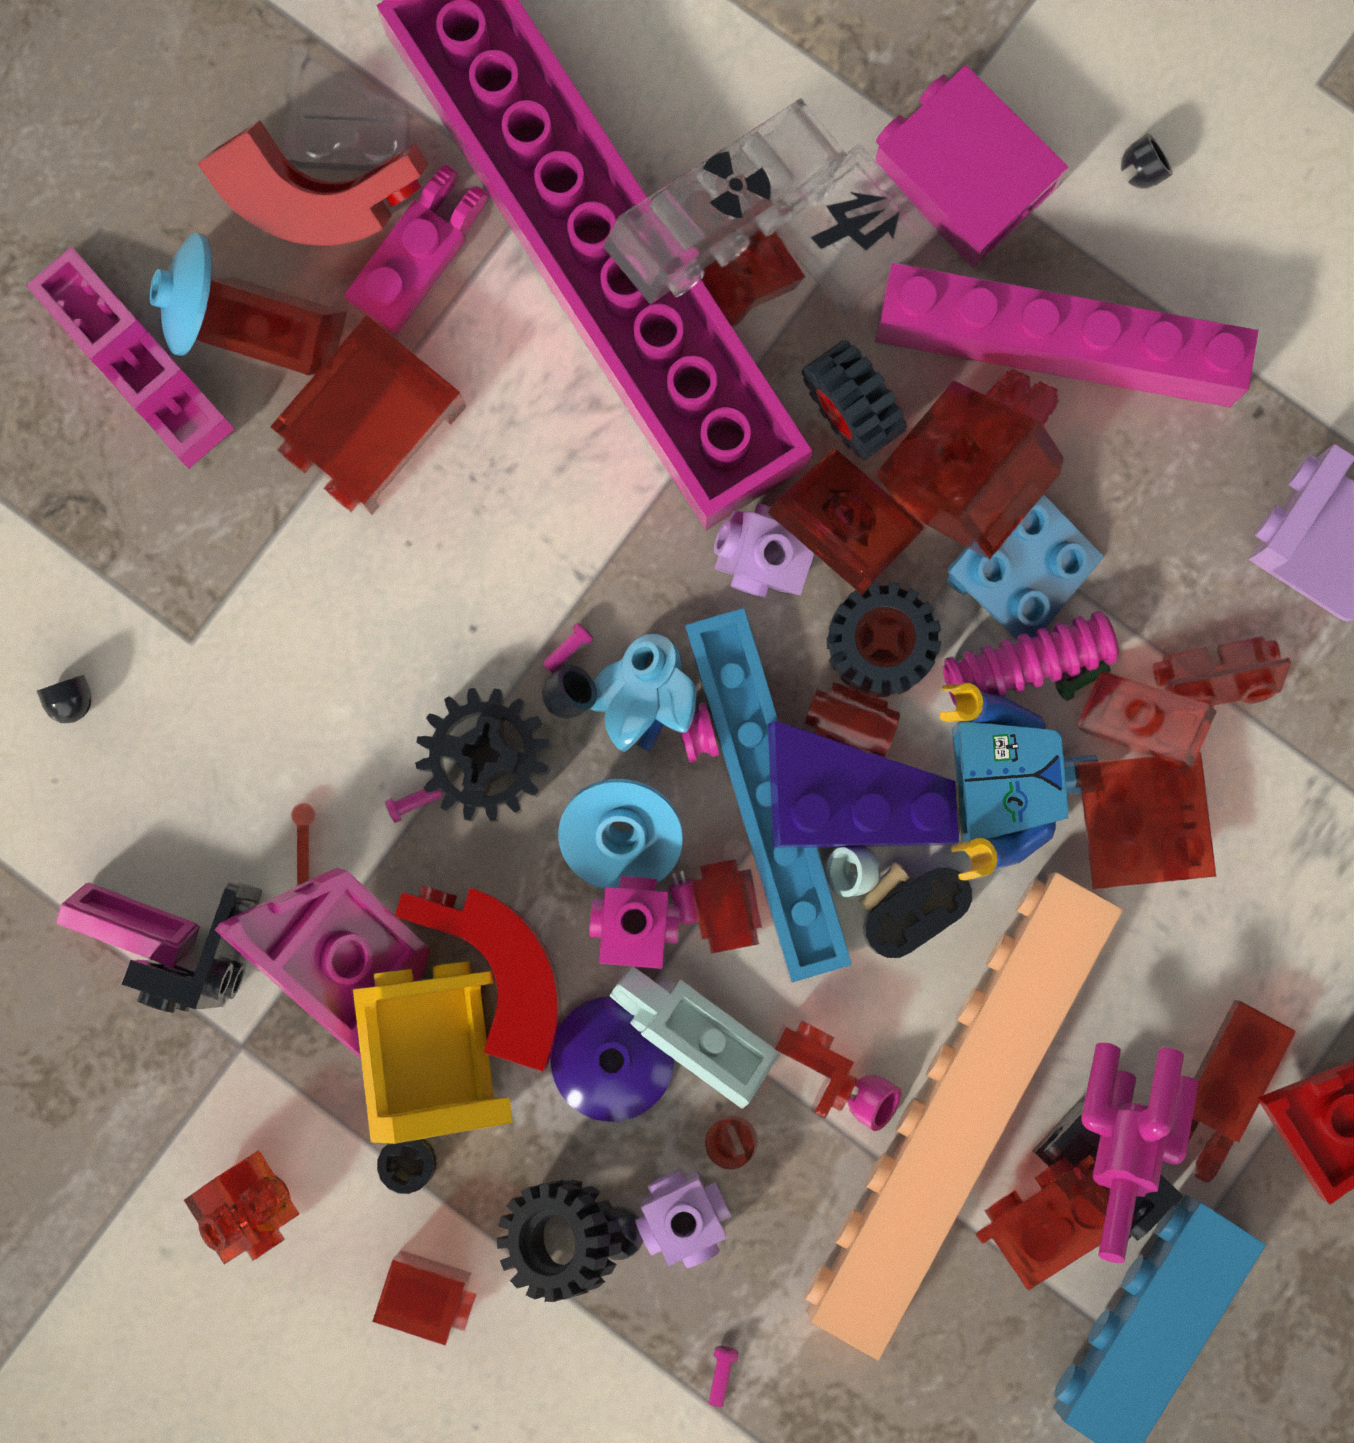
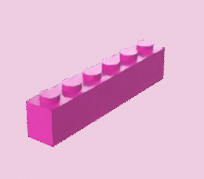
M892 263L885 283L875 342L1231 407L1249 390L1259 330Z

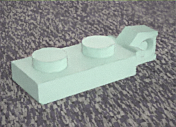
M632 966L622 976L610 994L613 1000L630 1014L634 1015L630 1023L638 1031L642 1032L641 1035L741 1109L750 1103L780 1055L776 1049L682 980L675 984L662 977L658 983H655Z

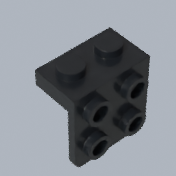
M228 882L195 971L178 965L172 968L153 960H130L122 985L140 991L137 1002L165 1012L174 1013L175 1009L188 1012L190 1008L196 1010L223 1007L225 998L233 999L236 996L244 977L246 965L238 962L241 953L218 934L215 929L221 922L261 904L259 901L262 889L251 885Z

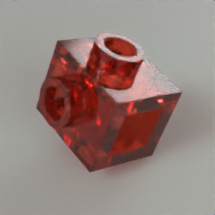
M259 1150L184 1199L187 1207L198 1222L199 1232L203 1241L210 1249L216 1251L224 1265L245 1251L252 1261L259 1258L285 1240L279 1228L299 1215L298 1210L291 1201L290 1192L286 1184L273 1173Z

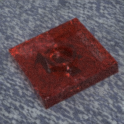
M835 448L781 495L768 511L771 517L861 595L871 587L926 528L924 524Z

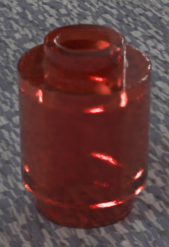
M832 681L827 692L819 689L815 690L804 724L814 727V734L858 748L868 754L873 753L885 757L894 738L900 719V712L887 708L888 701Z
M736 859L700 866L702 878L692 880L690 884L701 939L708 938L710 953L760 944L757 928H762L763 926L751 869L739 871Z

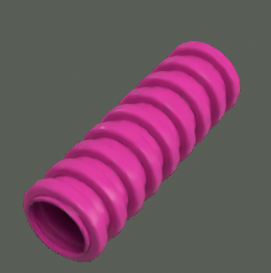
M1098 610L1091 614L1090 620L1086 621L1082 616L1074 618L1072 625L1068 627L1064 622H1060L1054 625V631L1048 632L1046 628H1041L1036 631V637L1030 638L1025 633L1019 635L1017 642L1013 644L1008 639L1000 641L999 648L994 650L990 645L983 646L981 654L974 655L972 651L964 652L962 655L963 659L956 661L953 656L945 658L942 667L946 685L971 683L976 685L980 692L1006 697L1007 690L1012 689L1018 694L1023 692L1025 685L1029 683L1034 688L1042 686L1043 679L1048 677L1052 682L1062 679V673L1067 672L1071 677L1078 675L1080 667L1085 666L1091 671L1097 669L1099 662L1103 660L1107 665L1117 662L1119 647L1109 618ZM949 692L953 704L957 706L954 694Z

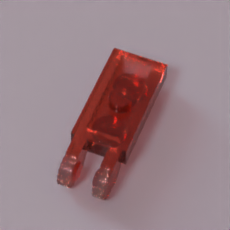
M1240 1000L1233 1001L1194 1077L1198 1081V1089L1189 1141L1199 1122L1216 1131L1200 1153L1194 1169V1177L1205 1183H1210L1217 1175L1234 1141L1240 1142L1259 1105L1257 1097L1264 1095L1295 1035V1030Z

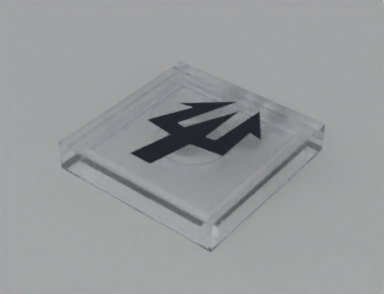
M860 143L772 214L767 222L768 227L844 314L887 280L892 263L905 265L933 242L938 234V231Z

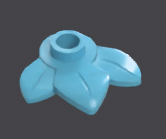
M650 633L637 638L627 648L623 659L606 666L593 681L597 691V699L594 706L590 709L597 712H606L605 725L607 733L614 745L623 752L635 744L655 719L665 726L682 733L688 732L692 723L696 704L695 684L681 671L682 664L678 648L664 635ZM654 656L652 664L644 670L647 661Z

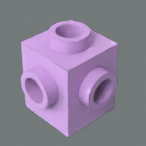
M757 504L754 512L733 511L731 519L724 521L716 536L714 553L718 555V559L714 569L733 576L730 587L765 598L768 588L779 592L801 595L820 536L790 526L791 514L767 505Z
M679 1169L648 1185L651 1194L643 1197L641 1209L645 1216L635 1220L651 1256L661 1251L668 1267L682 1260L686 1268H691L709 1260L720 1252L717 1243L727 1238L726 1229L722 1221L732 1217L716 1182L705 1186L699 1171L685 1177L682 1169ZM679 1212H689L696 1219L695 1228L684 1234L676 1232L671 1225L672 1218Z

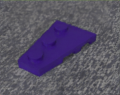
M775 720L768 724L773 848L934 846L959 843L956 782L954 780Z

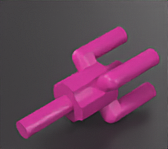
M1097 1043L1095 1046L1082 1112V1123L1086 1129L1100 1135L1093 1179L1099 1185L1111 1188L1098 1253L1101 1259L1109 1262H1125L1136 1196L1145 1197L1147 1193L1158 1192L1163 1161L1176 1165L1181 1163L1186 1157L1198 1081L1191 1077L1181 1076L1184 1054L1173 1048H1160L1158 1050L1147 1107L1132 1103L1136 1076L1127 1071L1117 1070L1121 1049L1110 1043Z

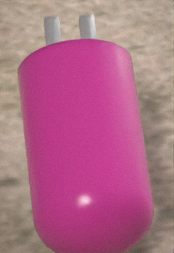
M680 871L682 880L678 881L676 873H672L675 882L669 886L674 906H680L679 921L685 925L694 924L699 921L702 912L693 880L685 879L683 871Z

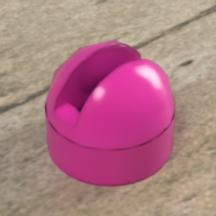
M865 1075L854 1082V1085L860 1091L857 1095L849 1093L847 1095L849 1111L859 1122L873 1131H879L889 1123L896 1113L901 1102L902 1090L885 1078L877 1075Z

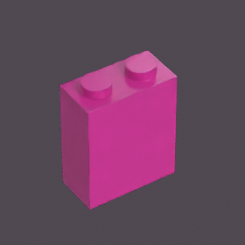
M965 65L951 79L945 74L939 76L920 97L919 102L922 106L907 120L902 115H899L883 129L876 139L879 147L873 168L974 268L1058 189L1069 167Z

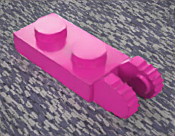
M446 164L442 165L426 184L419 201L413 200L344 294L347 302L394 335L400 331L466 241L465 233L487 203L488 193L476 185L463 196L454 209L449 223L435 214L446 199V196L453 190L458 177V173Z

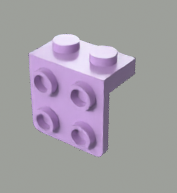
M1334 444L1317 457L1308 454L1296 468L1287 484L1294 490L1283 507L1275 505L1259 525L1254 536L1261 541L1248 560L1342 621L1351 622L1354 621V481L1345 476L1353 463L1354 456Z

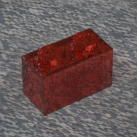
M238 278L211 279L206 312L196 341L305 375L330 372L334 370L347 312Z

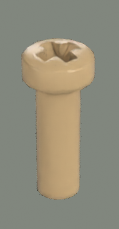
M893 861L889 865L891 870L871 891L867 892L859 900L868 912L902 880L907 883L911 879L909 873L898 862Z

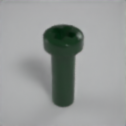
M1104 660L1100 661L1099 667L1095 670L1089 671L1086 668L1080 671L1078 675L1068 679L1062 677L1061 680L1055 682L1056 689L1065 701H1070L1075 697L1074 692L1110 673L1111 668Z

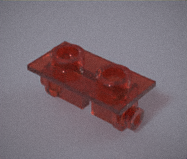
M1263 636L1218 645L1217 653L1221 662L1219 666L1212 665L1207 647L1165 654L1163 661L1153 663V675L1157 686L1166 685L1160 707L1161 716L1178 712L1184 715H1197L1212 709L1215 705L1242 701L1247 704L1263 702L1275 694L1281 693L1291 665L1290 658L1281 659L1277 641H1266Z

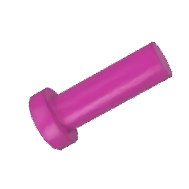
M576 623L572 627L574 632L542 662L552 674L585 642L589 645L593 641L592 635L581 624Z
M422 789L395 802L390 798L385 801V805L394 823L402 820L401 815L441 798L442 795L441 792L430 795Z
M716 1346L713 1356L717 1358L708 1403L712 1406L723 1407L732 1362L738 1361L739 1352L731 1347Z

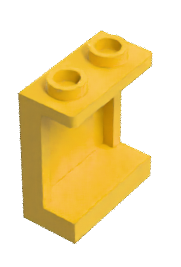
M470 961L432 966L434 977L432 979L413 981L412 969L374 974V987L353 989L371 1142L396 1144L513 1123L510 1097H494L489 1054L483 1053L487 1037L481 985L493 984L492 971L471 973Z

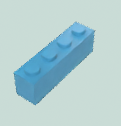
M1187 1194L1180 1204L1173 1205L1157 1223L1155 1228V1234L1159 1236L1157 1242L1147 1258L1141 1255L1131 1264L1121 1285L1126 1290L1113 1312L1107 1309L1098 1317L1088 1336V1342L1092 1344L1088 1353L1079 1366L1072 1364L1066 1369L1055 1388L1054 1397L1058 1401L1053 1407L1066 1424L1095 1443H1144L1266 1246L1263 1242Z

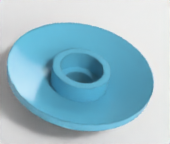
M196 232L190 234L179 247L168 271L162 269L155 271L150 287V304L161 307L162 329L168 350L171 354L178 356L187 354L195 343L205 316L210 292L212 273L211 247L208 238L204 234Z
M608 779L585 787L569 801L560 820L558 839L561 853L572 871L585 882L605 890V887L619 888L620 876L657 879V883L664 879L675 867L680 857L683 844V829L674 806L659 791L634 780ZM622 821L631 824L633 828L623 832L615 829L612 823Z

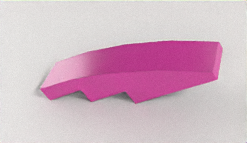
M72 246L25 285L85 355L98 367L188 469L234 430L233 426Z

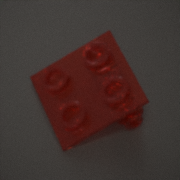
M1201 752L1078 764L1093 889L1216 877Z

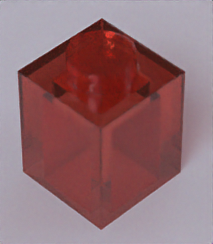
M400 1250L392 1259L372 1322L446 1346L454 1328L465 1331L477 1297L476 1293L466 1290L472 1273Z

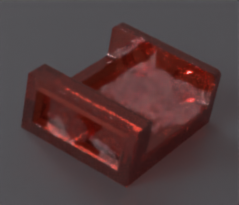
M366 315L270 428L283 441L277 451L304 474L312 466L330 480L323 489L349 512L352 513L360 505L369 514L373 515L380 507L376 502L380 494L444 420L451 425L466 408V404L461 393Z

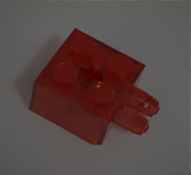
M1015 369L1006 371V374L1002 375L1000 381L997 380L986 395L953 380L876 472V475L907 515L990 560L1061 474L1064 457L1044 428L1045 423L1049 420V415H1053V411L1057 409L1056 405L1059 402L1058 389L1041 381L1037 384L1034 383L1031 387L1030 376Z

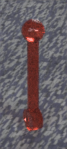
M299 803L291 811V819L297 825V886L309 881V825L315 819V811L308 803Z

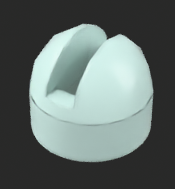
M865 847L837 848L830 854L826 865L829 885L836 894L842 897L863 895L871 891L878 884L880 879L878 876L880 862L874 852ZM850 863L856 864L857 872H850Z

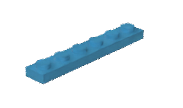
M745 608L685 625V630L790 981L793 983L852 965L817 847L773 848L768 724L774 720L778 721Z

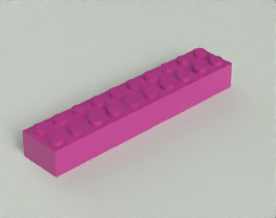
M384 0L376 6L386 36L704 529L707 531L732 515L733 511L742 509L807 468L812 449L520 1Z

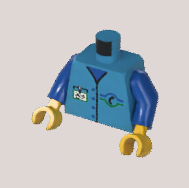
M971 683L943 685L942 691L952 692L956 698L957 706L955 711L940 712V719L944 722L970 721L958 723L952 728L962 842L953 845L951 850L952 853L963 850L971 859L970 870L966 873L958 874L959 879L965 881L987 876L996 869L1019 864L1053 838L1057 821L1068 819L1067 794L1099 792L1101 786L1100 766L1096 755L1063 757L1060 731L1047 729L1040 715L1005 697L980 692L976 685Z

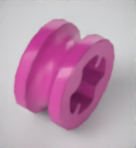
M697 704V709L694 712L688 732H680L689 763L696 762L697 756L701 753H708L711 757L719 755L706 704Z

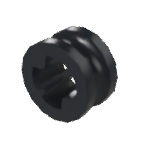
M426 1139L396 1144L388 1143L382 1148L377 1159V1172L381 1182L389 1190L398 1194H410L420 1190L432 1179L436 1170L437 1157L433 1147ZM406 1147H411L419 1152L414 1159H423V1172L416 1171L411 1174L408 1181H404L395 1175L400 1168H391V1156H400Z

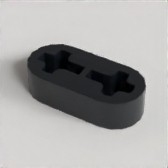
M950 867L935 868L925 872L874 907L867 915L863 924V936L868 947L875 954L885 958H901L910 954L965 915L972 902V888L969 881L960 880L958 874H961V872ZM934 879H937L943 885L952 882L956 884L958 892L952 896L956 907L952 911L948 912L945 907L938 906L923 914L918 905L933 895L934 892L930 883ZM911 911L917 920L905 927L901 932L905 940L901 946L897 947L892 941L881 944L877 940L876 934L882 930L881 922L878 919L883 914H887L891 919H899Z

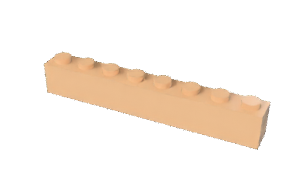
M1057 872L1046 874L1042 882L1033 878L1025 889L1016 908V911L1023 914L1020 923L1012 936L1003 933L996 942L986 963L987 966L994 969L982 991L974 987L963 1002L956 1018L957 1021L964 1024L952 1046L944 1042L934 1055L926 1073V1076L933 1079L932 1084L922 1102L913 1098L907 1105L896 1127V1131L901 1133L903 1137L892 1157L883 1153L875 1163L865 1185L873 1192L861 1213L854 1209L849 1212L835 1239V1243L842 1246L838 1256L830 1269L824 1265L819 1267L805 1293L804 1299L811 1303L807 1311L813 1324L878 1361L1123 909Z

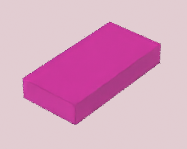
M89 882L85 883L61 904L56 920L58 925L172 968L195 945L200 926L195 922Z

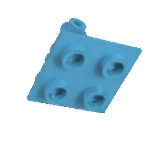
M1023 477L1014 490L1006 496L1005 501L991 518L983 524L978 534L973 536L972 541L955 562L950 564L947 570L950 575L946 582L961 595H965L968 592L1016 640L1019 635L1025 633L1032 638L1036 637L1038 629L1046 628L1104 556L1027 477Z

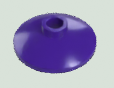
M610 996L590 1000L577 1007L564 1019L557 1032L550 1057V1065L557 1089L566 1102L575 1110L592 1119L618 1122L643 1114L660 1100L672 1078L674 1059L641 1035L642 1032L638 1031L630 1023L634 1015L630 1014ZM608 1048L617 1049L623 1055L624 1064L616 1072H608L600 1064V1055Z

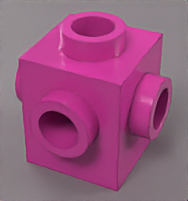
M620 876L619 888L605 887L604 900H592L589 937L601 938L599 964L663 968L665 943L677 944L680 906L668 905L669 892L656 891L657 879ZM633 909L641 910L647 919L645 929L638 934L630 933L624 926L625 915Z

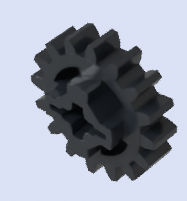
M470 688L467 693L468 704L460 706L453 698L448 696L444 701L449 714L444 719L431 713L426 717L430 725L436 729L433 736H417L416 743L429 750V757L415 762L416 769L432 772L434 776L423 787L424 790L430 795L443 790L446 795L442 800L440 808L448 813L456 808L459 803L464 804L463 817L464 820L470 822L474 821L479 809H485L490 822H499V807L505 804L516 814L521 813L523 810L518 796L525 792L528 795L538 797L541 792L531 780L534 774L546 775L550 772L548 765L537 761L538 753L551 749L550 742L546 739H534L533 733L542 726V721L538 716L528 718L525 721L520 718L526 706V703L520 698L512 702L508 708L503 706V692L500 689L494 688L489 701L482 702L478 691L475 688ZM478 716L476 727L460 737L450 735L458 724L468 718ZM504 720L511 723L519 732L524 744L525 753L509 748L502 737L505 727L503 725ZM489 737L491 738L490 747L499 754L497 763L486 762L483 771H480L478 774L477 763L469 758L468 755L471 748L481 749L484 740H488ZM443 758L457 762L463 771L462 791L456 788L447 776ZM505 774L518 776L514 783L506 790L492 796H487L491 783Z

